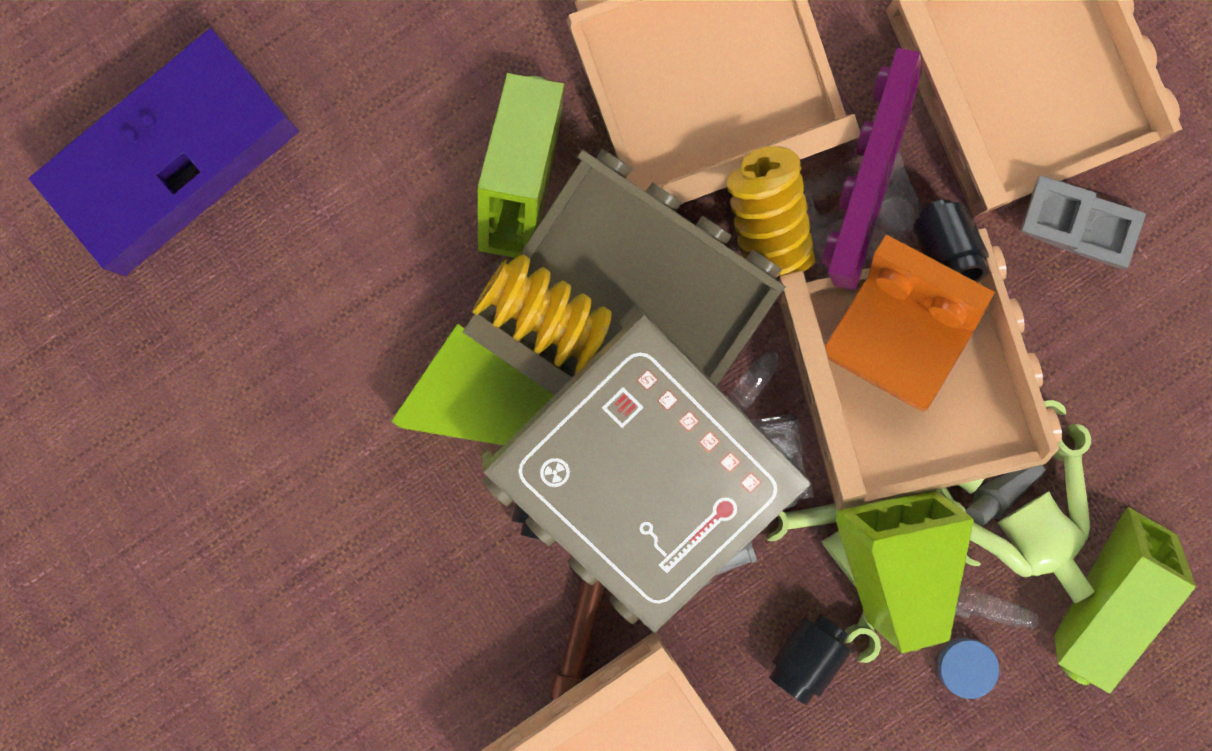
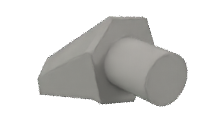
M1039 465L1006 473L980 486L976 490L972 500L973 503L966 509L967 514L974 518L973 522L981 527L991 518L1000 519L1046 471L1045 467Z

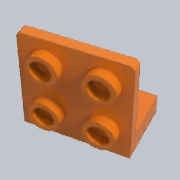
M886 234L874 253L867 279L825 345L828 360L915 409L926 412L983 318L995 292Z

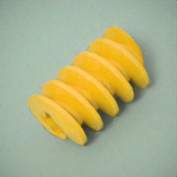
M764 146L753 150L743 157L740 162L741 167L733 171L726 180L728 192L733 195L730 203L732 212L736 214L734 224L736 232L740 234L738 245L739 250L743 253L741 257L746 259L753 249L782 269L778 276L799 271L804 272L816 260L813 252L812 236L809 232L810 222L806 213L807 203L803 193L804 184L800 174L799 156L793 150L781 146Z
M521 254L508 264L506 259L487 283L472 313L478 315L490 305H494L496 307L493 321L494 327L499 328L509 319H516L517 323L513 339L520 341L533 330L537 333L534 352L539 355L552 343L558 347L554 365L560 367L572 356L578 359L574 373L575 376L594 357L602 345L611 322V311L602 306L589 315L591 308V298L582 293L568 303L571 292V285L562 280L547 290L551 274L549 270L542 267L527 277L530 264L529 257Z

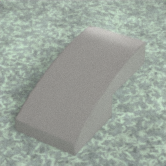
M1040 175L1037 178L1020 232L1094 261L1119 269H1126L1129 267L1146 213L1097 198L1096 192Z

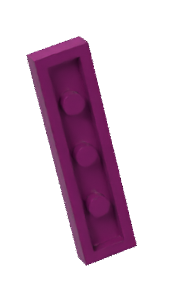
M897 47L891 67L882 66L879 71L873 99L879 101L880 104L874 122L866 120L859 135L857 155L863 156L858 176L849 175L847 177L841 194L840 210L846 211L840 232L831 231L824 249L822 264L829 266L828 273L834 286L853 291L857 289L922 76L920 52Z

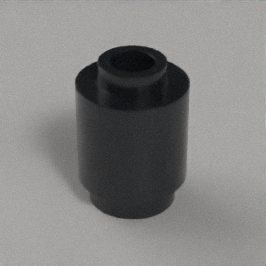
M948 199L935 201L927 205L920 212V217L913 225V232L922 253L977 283L981 281L989 272L986 264V258H989V253L968 206L964 203L952 202Z
M822 614L818 616L815 622L804 616L772 661L776 667L769 678L795 699L808 705L815 694L821 697L852 653V650L843 644L849 634Z

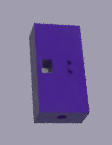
M209 28L28 179L102 269L126 276L300 131L231 48Z

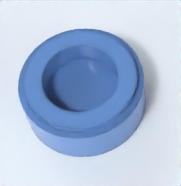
M958 638L949 642L941 650L937 660V673L940 681L949 691L961 698L976 699L989 693L997 683L999 663L994 652L985 644L972 638Z

